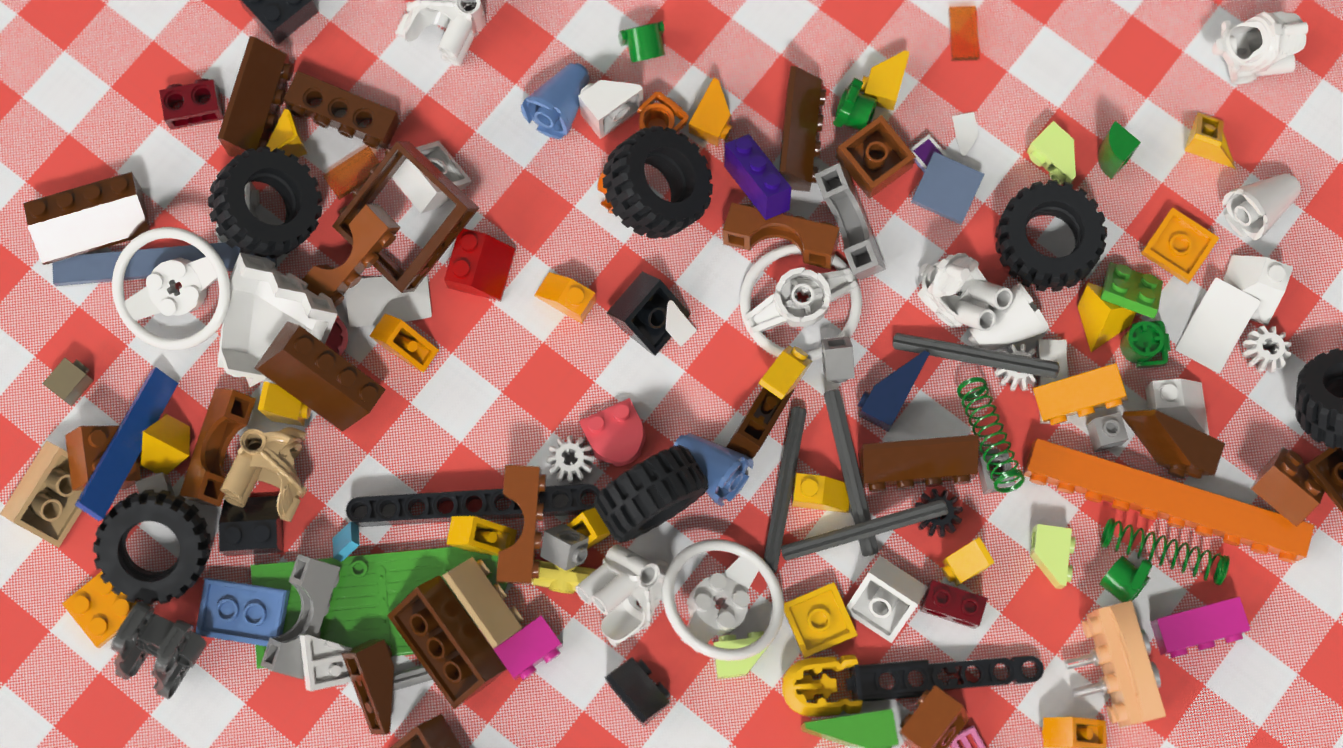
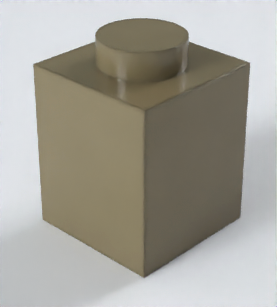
M64 358L42 384L72 406L94 380L87 375L89 369L77 359L74 363H71L68 359Z

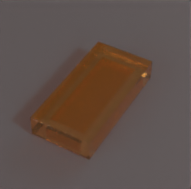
M976 6L949 7L951 61L979 60Z
M368 146L324 174L323 177L338 200H340L359 186L365 184L370 177V170L379 164L380 161Z

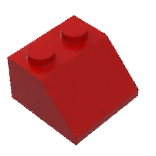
M463 228L456 238L444 278L447 288L501 302L516 249L488 234Z

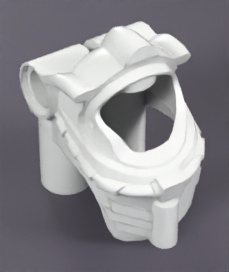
M481 0L408 1L406 8L408 14H404L395 34L411 42L418 38L420 33L429 25H439L446 28L437 48L442 52L441 58L460 67L474 37L477 35V31H480L485 26L486 17Z
M1263 11L1244 23L1231 25L1229 20H1225L1221 24V38H1218L1214 43L1212 52L1214 55L1223 56L1228 65L1231 83L1234 85L1249 83L1256 80L1257 76L1293 72L1295 69L1294 54L1303 50L1306 45L1308 24L1303 22L1296 13L1278 11L1274 13Z
M966 253L948 255L946 259H942V261L935 263L933 266L925 264L919 270L920 275L923 277L922 289L918 292L919 298L941 321L953 328L961 327L964 324L984 332L989 331L995 324L996 316L992 310L987 308L991 306L1000 310L1007 309L1012 303L1013 294L1009 288L988 282L978 268V261L971 256L969 257Z
M621 545L611 547L607 551L605 558H603L602 565L575 586L577 594L586 604L591 605L594 603L606 615L601 624V631L614 647L650 626L651 618L662 597L663 581L669 567L668 563L662 559L647 560Z

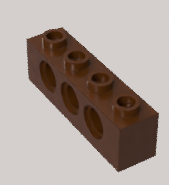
M297 71L283 99L288 110L294 116L312 118L315 124L323 128H328L329 126L336 128L341 135L352 139L353 136L360 138L364 144L374 149H377L379 146L387 150L400 123L396 111ZM314 99H322L321 104L318 106H310ZM339 109L347 110L345 115L340 117L335 116V113ZM364 119L372 120L371 124L367 127L359 126L360 122Z

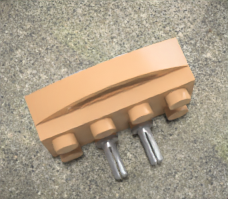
M1132 600L1099 608L1086 615L1088 620L1082 621L1083 632L1086 638L1093 637L1096 648L1091 649L1090 654L1065 660V664L1088 660L1066 665L1065 667L1072 669L1088 664H1094L1095 667L1101 665L1104 677L1099 678V682L1073 688V693L1096 687V689L1073 694L1074 697L1079 698L1102 692L1103 695L1110 694L1112 705L1107 706V714L1112 724L1118 722L1119 728L1165 717L1166 713L1158 690L1161 686L1160 674L1155 663L1149 660L1148 655L1151 654L1150 641L1145 630L1140 629Z

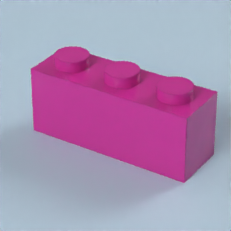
M1240 597L1158 618L1150 622L1160 655L1170 653L1171 658L1188 654L1187 648L1197 646L1199 651L1215 647L1214 641L1225 638L1226 643L1243 639L1242 633L1251 630Z

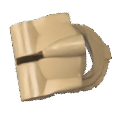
M293 427L267 433L259 429L245 431L240 439L241 448L238 450V454L220 488L225 493L223 499L235 506L244 508L257 481L271 484L280 489L277 498L279 519L291 522L301 502L299 497L303 498L307 493V488L302 485L294 468V460L302 449L300 443L305 441L307 433Z

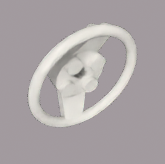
M161 227L148 230L135 237L119 255L112 277L114 303L120 318L127 328L145 343L166 350L189 349L208 340L219 329L226 317L231 296L228 270L219 253L197 234L175 227ZM164 238L179 239L195 246L206 256L193 262L188 259L176 258L160 263L153 269L151 275L147 277V286L125 300L124 276L126 268L133 255L147 243ZM218 279L219 300L216 311L210 322L198 333L182 339H167L152 334L137 322V320L158 313L166 316H179L197 310L206 301L204 299L207 295V288ZM178 282L182 284L179 291L175 287V283Z
M795 244L784 245L763 255L750 268L741 288L740 311L747 331L760 347L778 357L786 348L773 343L762 332L784 323L793 328L814 325L827 313L829 303L850 293L851 298L849 318L845 327L836 338L852 337L861 316L862 296L858 281L853 276L850 267L836 254L832 266L838 271L817 274L803 267L791 269L781 276L774 294L753 310L751 309V295L753 286L760 273L772 262L785 256L801 254ZM801 292L803 296L808 295L809 298L803 303L797 301V293ZM822 347L805 351L808 354L807 358L811 361L822 359Z
M703 540L686 547L677 554L666 571L662 588L663 605L666 615L673 629L681 637V640L692 647L697 653L700 652L703 655L719 660H742L766 649L777 636L784 617V598L781 586L770 566L751 549L729 540ZM707 551H725L740 556L723 574L714 573L712 576L703 579L692 590L686 602L691 616L686 626L678 613L674 598L675 581L682 566L695 555ZM759 571L769 587L773 604L771 621L765 633L754 643L742 648L726 649L708 644L715 635H729L744 621L750 602L747 591ZM716 604L720 606V610L715 608Z

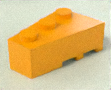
M1117 363L1033 388L1042 420L1044 422L1050 421L1051 426L1068 421L1066 416L1078 414V417H1084L1095 413L1094 409L1105 406L1106 409L1123 405V401L1128 400Z

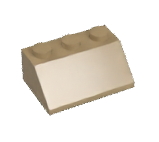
M46 441L0 513L6 519L58 548L82 512L75 504L83 490L72 491L67 451Z
M471 557L445 573L443 577L490 645L495 649L523 629L520 623L524 619L515 606L511 609L507 607L503 599L508 596L498 582L492 585L486 577L491 572L482 559L476 562Z

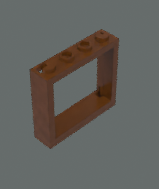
M397 141L392 148H387L385 151L386 156L381 163L375 165L370 170V177L365 184L359 186L354 191V198L349 205L339 211L341 215L332 227L353 246V237L349 223L366 204H372L406 158L410 160L456 204V207L405 272L382 250L379 252V258L373 266L401 293L415 291L478 211L479 207L415 146L408 141Z

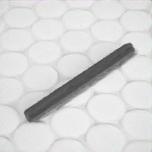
M896 333L893 338V348L919 354L927 351L930 353V356L1054 379L1059 374V363L901 333Z
M838 389L830 390L824 393V399L854 524L871 520L841 392ZM875 535L858 540L863 556H871L878 553Z
M793 407L791 410L763 558L774 573H776L807 413L806 409L801 407Z
M941 499L783 545L781 552L785 560L819 552L946 515L948 513L945 500Z

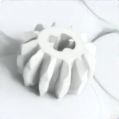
M1260 326L1258 331L1252 330L1248 334L1249 339L1243 342V346L1248 350L1243 352L1242 357L1251 358L1248 367L1257 364L1258 373H1262L1265 369L1269 373H1274L1277 367L1280 369L1285 367V360L1292 356V353L1286 350L1292 346V342L1283 341L1286 332H1282L1279 335L1276 334V326H1272L1269 330L1265 326Z
M1014 344L1009 345L1008 351L1003 349L1000 351L1027 357H1033L1036 353L1035 349H1031L1029 353L1025 352V344H1021L1018 351ZM1000 368L994 372L996 377L1004 376L1000 382L1001 386L1006 385L1007 382L1011 383V391H1015L1017 384H1019L1022 391H1026L1028 384L1034 386L1037 383L1035 376L1038 375L1018 373Z
M568 435V443L566 444L563 443L561 438H558L556 441L559 448L549 447V452L555 456L546 457L547 463L554 464L549 468L550 474L559 472L557 475L559 482L566 475L568 476L569 484H573V476L577 475L580 481H583L584 476L581 471L591 473L592 468L587 464L595 462L594 456L587 455L592 451L591 446L582 447L584 439L581 437L575 444L573 443L572 435ZM570 454H574L577 462L575 464L570 462L571 465H566L564 457L566 455L570 457Z

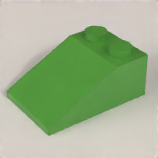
M893 709L804 722L801 725L802 732L851 748H892L899 745Z

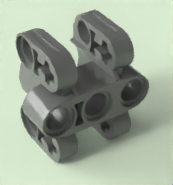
M139 601L126 616L111 645V649L118 652L114 661L116 667L115 674L124 680H128L137 674L150 654L156 657L154 669L151 673L157 679L153 689H156V695L170 699L188 670L194 667L207 643L201 636L193 632V625L180 619L173 623L154 614L153 607Z

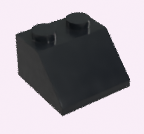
M645 272L640 273L607 312L621 330L654 356L672 337L666 331L668 302L672 300L686 318L691 315L660 279Z
M278 496L249 497L244 508L224 500L219 519V552L225 556L284 553L283 519H279L277 512Z
M632 657L608 674L605 680L644 727L670 705L667 699L670 693L661 682H658L656 685L648 677L652 672L642 660L636 662Z

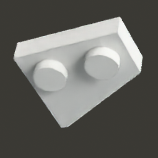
M299 634L306 690L315 691L352 682L341 654L352 648L307 634Z

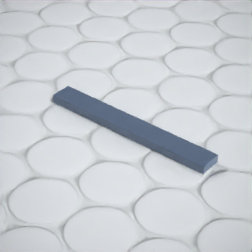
M226 242L210 243L219 253L227 270L233 271L240 248L237 246L231 248ZM193 245L141 249L129 261L124 280L146 279L151 275L153 269L162 262L176 258L188 259L193 262L206 256ZM122 251L83 254L53 262V284L55 286L112 282L115 264ZM267 256L266 258L276 264L275 267H277V258L271 259Z

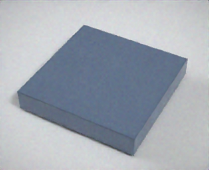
M934 152L911 203L962 225L985 174Z

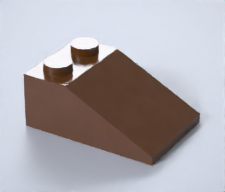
M1158 410L1123 412V419L1158 465L1169 470L1168 474L1182 479L1185 478V475L1201 479L1202 475H1215L1225 446L1224 442Z
M1339 447L1334 449L1328 448L1306 464L1305 467L1338 509L1343 512V451Z

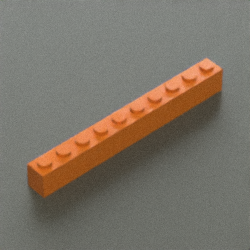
M1038 438L1032 443L1023 474L1030 477L1029 481L1032 483L1056 485L1057 490L1067 494H1073L1075 491L1084 494V498L1092 502L1100 503L1101 500L1112 503L1113 508L1121 511H1129V509L1139 511L1141 517L1156 520L1158 517L1167 520V524L1175 528L1183 529L1184 526L1195 529V533L1201 536H1219L1223 538L1222 541L1224 543L1234 546H1240L1241 543L1250 546V550L1258 554L1267 555L1270 552L1279 555L1278 559L1287 563H1296V561L1307 557L1315 526L1314 524L1302 521L1296 527L1282 514Z

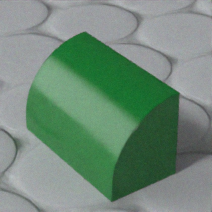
M1116 121L1111 126L1098 149L1100 168L1111 180L1130 160L1141 143Z

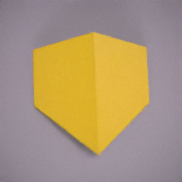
M284 109L266 147L270 148V152L275 148H279L285 151L284 155L286 156L293 154L296 157L306 155L307 151L290 110Z
M1198 112L1184 151L1236 169L1223 131L1224 121Z
M1088 282L1077 307L1090 351L1093 352L1128 328L1137 312L1101 300L1103 287Z
M164 414L163 418L143 431L142 454L139 465L156 474L163 472L167 475L190 456V426L170 415Z

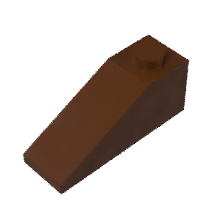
M763 387L726 447L753 459L765 442L793 394L794 389L781 400Z
M370 639L341 654L371 734L386 735L390 733L394 678V664L391 659L392 651L384 639Z

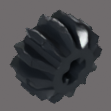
M936 489L931 490V498L923 493L920 496L923 503L916 502L914 506L917 507L941 499L945 500L948 513L941 516L942 519L940 517L923 521L918 526L919 530H923L928 526L929 537L933 536L935 530H937L940 538L945 536V529L952 534L956 530L953 524H960L962 521L960 517L954 515L963 511L960 506L953 507L958 498L954 496L950 501L946 499L948 496L947 490L942 492L941 497H939Z

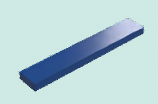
M157 367L150 371L75 506L98 521L104 519L142 450L143 431L159 420L179 384Z

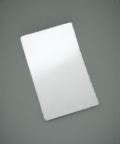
M427 275L414 292L401 293L384 276L361 278L358 284L345 292L350 327L375 326L385 313L404 322L432 317Z
M1215 278L1175 350L1220 373L1242 332L1259 306L1260 300L1219 278Z

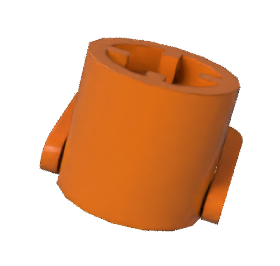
M658 91L653 93L637 110L640 114L639 130L651 128L652 126H661L663 129L666 127L674 129L677 134L687 124L689 118L688 114L682 110V107ZM674 116L681 120L676 126Z

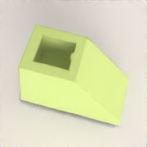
M1053 121L1030 144L1027 153L1031 161L1035 165L1045 168L1049 172L1051 179L1057 180L1059 185H1063L1065 182L1072 183L1076 177L1074 139Z
M1037 524L1032 530L1030 557L1052 585L1057 589H1062L1072 579L1073 567L1068 565L1069 554H1073L1075 549V537H1071L1072 529Z
M765 632L747 633L748 638L736 639V635L719 636V641L714 642L713 646L726 649L742 648L757 641ZM767 648L752 657L742 660L726 661L715 659L717 679L746 676Z

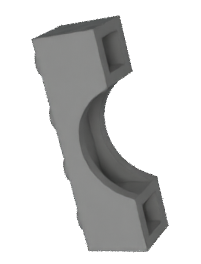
M838 163L814 174L823 199L829 206L838 227H840L844 243L843 251L853 276L863 280L886 270L848 170Z
M298 554L289 582L297 589L300 595L301 612L299 618L289 631L269 638L260 666L273 672L300 679L304 678L299 634L320 638V627L324 616L329 611L330 598L333 589L338 584L341 567Z

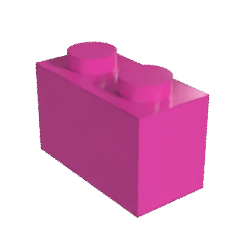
M541 615L497 646L494 651L515 680L519 677L525 680L537 671L535 666L545 660L546 663H549L561 653L558 649L563 646Z

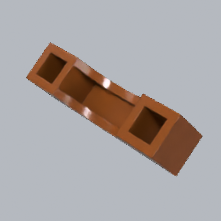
M731 203L723 227V244L750 251L758 242L764 239L783 238L798 247L803 257V263L831 269L839 243L840 227L828 222L819 223L807 220L802 216L793 217L779 214L765 220L757 208L749 204Z
M366 204L349 223L353 237V247L346 262L337 268L329 265H314L302 279L308 284L306 289L317 296L320 293L327 295L332 299L334 306L337 307L344 300L343 294L349 288L358 284L362 278L360 276L361 273L376 263L379 258V252L394 242L396 239L395 234L401 228L379 204Z
M215 388L179 495L200 504L221 506L225 494L220 490L226 478L224 471L225 454L236 433L248 425L256 401L255 398L233 389Z
M505 465L503 494L521 508L524 516V527L521 536L511 547L498 552L496 577L498 583L533 585L534 578L539 579L540 561H535L536 549L541 550L542 532H537L538 520L543 521L544 503H539L540 492H545L546 475L541 474L542 470L540 467Z

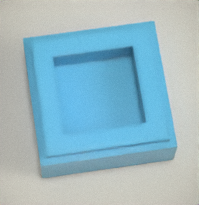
M350 521L332 538L333 558L342 562L360 546L359 527L357 524Z

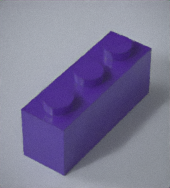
M750 134L725 143L724 167L764 219L767 220L789 211L792 187Z

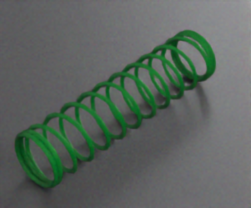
M980 377L969 378L963 381L957 388L958 396L962 399V406L966 408L965 414L969 417V424L973 426L972 432L974 435H978V438L986 437L981 443L979 441V450L984 454L983 460L987 463V470L991 472L990 478L994 482L995 490L1001 493L1012 492L1022 486L1025 477L1021 470L1016 469L1019 462L1012 460L1015 453L1009 450L1011 443L1005 441L1007 433L1001 432L1004 425L998 423L1000 416L994 413L997 407L991 405L993 398L987 395L989 388L985 379ZM970 383H984L983 386L973 388L966 394L961 393L962 388ZM985 390H987V392H986L983 396H979V395H981ZM986 397L990 398V402L979 408H969L977 400ZM964 401H971L967 406L964 404ZM990 406L994 408L990 414L982 417H972L980 409ZM968 410H974L971 413V415H969ZM989 416L998 417L997 420L991 424H988L986 426H976V424L984 418H987ZM971 419H978L974 424L971 422ZM990 426H1001V429L993 434L980 435L984 429ZM975 428H982L978 434L975 431ZM994 435H1005L1004 439L997 443L983 444ZM1008 444V447L1001 452L987 453L996 445ZM982 446H987L989 448L984 452ZM1003 453H1012V456L1005 461L991 462L995 457ZM986 455L993 456L989 461L986 459ZM1009 462L1016 463L1010 470L994 472L1003 464ZM989 464L997 465L993 470L989 468ZM993 474H1001L996 480L993 478ZM1018 476L1012 480L1002 482V480L1008 477ZM1021 477V480H1020L1018 483H1016L1015 485L1011 486V487H1007V488H998V487H997V485H998L999 483H1000V484L1011 483V482H1014V481H1016L1017 479H1019V478Z
M1112 518L1107 521L1101 538V547L1107 548L1109 546L1115 527L1119 523L1120 530L1115 552L1118 551L1125 532L1131 527L1126 555H1129L1134 539L1142 531L1141 546L1137 559H1140L1147 539L1153 534L1149 561H1152L1159 541L1164 538V549L1159 566L1163 565L1165 554L1172 542L1175 541V554L1170 566L1171 570L1174 569L1180 550L1186 545V559L1181 570L1182 574L1186 570L1188 559L1192 552L1197 548L1198 557L1193 570V577L1196 576L1199 563L1206 552L1209 553V562L1204 574V581L1207 580L1211 565L1217 556H1220V560L1214 575L1215 585H1221L1227 575L1230 564L1229 556H1222L1220 553H1217L1212 558L1209 549L1200 555V548L1198 546L1193 547L1189 552L1187 542L1182 543L1178 548L1176 539H1172L1167 545L1165 535L1160 536L1156 541L1153 531L1145 537L1143 528H1139L1133 535L1134 530L1131 524L1127 525L1122 532L1121 521L1116 522Z

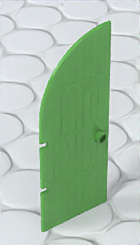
M456 547L348 556L342 562L335 558L317 559L341 567L338 584L333 589L330 598L329 611L324 616L320 627V639L354 648L370 639H384L385 643L391 646L392 656L414 654L387 615L417 586L438 575L441 576L469 615L443 575L473 557L476 562L482 559L491 572L486 577L494 585L497 583L498 556L470 552ZM295 561L251 565L252 585L290 590L283 628L284 634L295 625L301 612L300 595L297 589L289 582ZM498 583L505 592L508 583ZM256 645L257 669L265 668L260 665L267 646Z

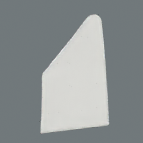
M974 112L952 116L957 143L962 156L967 155L979 136Z
M670 300L667 305L666 331L681 347L697 330L676 304Z

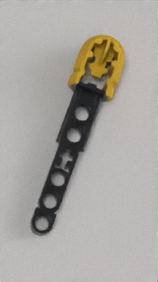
M842 655L839 660L834 656L800 660L790 666L783 677L782 691L789 707L803 716L840 715L843 710L847 714H856L861 712L863 702L921 697L926 690L931 691L935 685L943 691L1003 686L1011 682L1014 685L1032 683L1042 677L1044 667L1042 662L1035 656L1013 657L1011 660L997 658L929 664L928 660L867 665H859L855 655ZM1027 661L1034 663L1037 673L1033 678L1026 677L1022 672V666ZM997 664H1003L1007 667L1008 677L1005 680H999L994 676L993 671ZM969 666L976 667L980 672V678L975 683L968 681L965 677V670ZM955 667H959L958 677L961 684H957L958 678L947 680L946 685L943 684V680L937 679V674L941 673L942 669H945L946 674H953L957 672ZM844 668H849L850 678L845 679L847 691H852L853 701L846 698L840 699L837 702L827 703L825 699H828L831 693L837 692L836 679L822 674L821 679L813 680L812 676L818 675L822 670L840 672ZM911 671L921 673L923 683L920 687H913L909 684L908 675ZM809 672L810 675H803V673ZM883 673H889L893 676L895 681L893 688L886 690L880 686L879 678ZM822 694L824 697L814 701L813 703L806 702L809 700H814V695Z

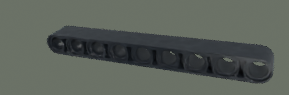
M591 484L546 486L545 492H540L539 503H544V517L580 515L582 512L594 508V504L587 506L581 502L583 495L586 493L598 495L600 490ZM503 489L356 497L350 500L346 506L348 518L360 527L451 522L452 516H475L484 520L524 518L521 508L513 500H511V505L507 510L502 511L496 508L497 501L505 497ZM563 494L568 497V503L564 507H556L553 504V499L557 495ZM474 499L481 500L482 507L479 511L470 512L468 510L470 501ZM451 501L454 504L452 511L447 514L441 513L439 511L441 503ZM415 503H424L425 510L422 514H411V508ZM386 505H396L394 515L390 517L383 516V508ZM367 506L366 516L360 519L354 517V511L357 507Z

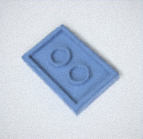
M205 578L195 633L204 637L267 646L270 637L283 634L290 590Z

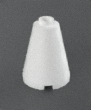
M1284 173L1231 190L1224 196L1222 201V207L1226 205L1228 211L1224 215L1226 221L1243 238L1249 236L1253 238L1252 240H1257L1263 237L1298 198L1301 192L1300 183L1296 177Z
M1021 283L1014 285L1010 289L1013 294V300L1007 309L1000 310L994 307L990 309L996 316L992 329L986 332L975 328L969 330L972 336L968 340L973 347L997 350L1044 333L1050 328Z

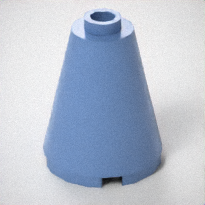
M569 63L525 98L521 105V112L529 124L533 120L539 125L536 130L550 138L562 139L564 135L566 136L570 132L580 106L578 95H580V91L590 81L587 69L581 64Z
M692 433L679 436L673 445L676 447L682 445L689 449L708 480V490L705 492L719 506H724V499L728 501L734 499L749 478L745 474L747 468L753 469V460L747 455Z

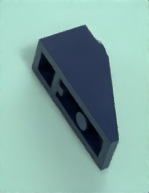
M923 351L876 384L871 393L865 391L858 403V407L862 408L859 417L889 432L930 353Z

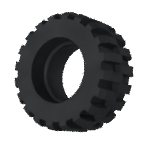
M652 126L651 128L639 130L619 144L609 154L608 162L605 163L603 174L606 175L603 178V188L607 189L605 194L607 203L611 202L613 206L611 211L615 216L619 215L624 226L627 228L632 227L634 228L633 232L641 236L646 234L648 238H667L677 234L700 219L711 202L709 196L712 195L713 184H710L709 180L712 179L710 169L707 170L706 164L708 162L705 156L700 155L698 152L700 148L695 143L691 144L687 136L682 133L676 134L674 129ZM645 164L655 167L664 175L670 187L671 202L663 200L652 191L645 177Z
M259 147L256 151L251 148L245 150L241 155L234 157L218 173L217 179L210 188L213 194L208 197V206L214 209L209 215L211 222H217L219 226L215 229L219 236L223 234L228 239L226 244L231 248L234 246L239 247V253H254L255 256L264 258L267 256L271 259L278 258L282 254H288L315 231L319 224L317 219L322 215L323 208L318 206L322 201V193L316 191L319 183L316 177L311 178L309 175L310 168L306 164L300 165L297 162L299 158L295 155L286 156L284 155L285 151L279 148H275L272 152H270L269 147ZM248 182L266 183L278 191L286 206V219L282 225L266 224L258 220L250 212L244 197L245 185Z
M1048 180L1047 184L1043 186V183L1039 181L1033 183L1030 189L1024 187L1017 193L1016 197H1012L996 228L995 237L998 240L995 246L996 251L1002 254L999 259L1002 266L1006 267L1008 265L1011 268L1008 274L1013 279L1019 276L1023 279L1021 284L1028 288L1030 284L1037 285V291L1045 292L1047 287H1051V290L1055 292L1061 291L1064 286L1071 288L1079 280H1083L1089 275L1104 252L1107 227L1102 226L1105 221L1103 212L1097 213L1096 211L1098 203L1094 198L1089 201L1085 197L1087 192L1082 188L1076 191L1072 189L1073 184L1068 182L1060 186L1057 180ZM1041 215H1050L1063 220L1074 234V250L1068 256L1059 258L1048 257L1036 251L1026 236L1025 229L1030 219Z
M1338 348L1330 350L1328 354L1323 352L1317 355L1314 360L1311 359L1304 365V368L1300 371L1296 388L1295 416L1300 427L1307 435L1311 433L1313 440L1318 443L1322 441L1327 447L1332 449L1335 447L1342 448L1343 451V399H1341L1343 397V350Z
M682 445L673 446L638 463L610 482L607 487L603 488L595 496L594 507L612 537L621 543L627 542L660 526L697 501L708 490V480L688 448Z
M154 489L144 490L140 494H131L123 501L117 503L102 519L103 521L98 526L95 534L97 539L93 543V552L97 553L94 563L96 569L101 568L103 572L100 576L105 584L110 582L114 586L111 591L116 595L122 592L127 595L126 600L133 603L138 599L143 600V603L147 605H152L154 601L164 604L170 602L173 597L179 598L184 595L197 582L210 556L209 544L211 543V536L206 531L208 524L205 518H200L197 514L199 509L194 504L189 506L185 503L186 498L178 495L174 497L170 495L171 491L161 490L160 493L154 492ZM145 521L158 522L168 527L175 534L180 545V554L172 567L165 571L152 572L142 569L132 561L126 549V538L129 531L135 525Z

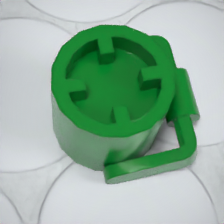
M662 21L619 32L620 45H628L631 63L665 55L661 37L664 32Z
M854 77L848 88L843 92L833 121L834 126L842 127L845 125L861 130L871 123L878 99L860 93L863 81Z
M1162 321L1133 323L1132 327L1124 334L1120 344L1123 356L1128 361L1135 363L1136 368L1165 366L1168 363V352L1171 351L1169 334L1165 333V325ZM1162 352V360L1149 361L1156 354Z
M1122 556L1106 573L1099 585L1122 603L1133 601L1149 582L1150 577L1148 574L1153 564L1151 561L1143 559L1139 568H1137Z

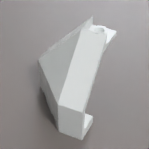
M240 252L229 279L231 288L230 304L221 327L217 367L225 368L226 374L237 378L246 377L250 388L267 379V377L254 368L287 321L300 325L325 344L338 313L330 297L323 293H320L318 296L306 289L308 286L306 282L290 272L286 275L274 269L276 264L271 260Z

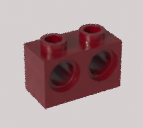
M198 79L194 83L187 85L172 84L167 89L159 90L164 121L171 130L224 119L220 91L213 79ZM211 96L208 102L199 103L202 97ZM184 101L180 108L173 109V105L176 102Z
M931 580L928 583V589L925 592L920 608L921 612L972 629L980 626L988 598L938 581Z

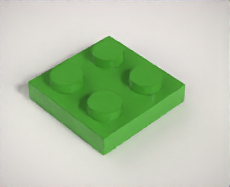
M1110 262L1106 270L1100 299L1154 319L1159 309L1163 281L1151 274H1142L1131 270L1126 265Z

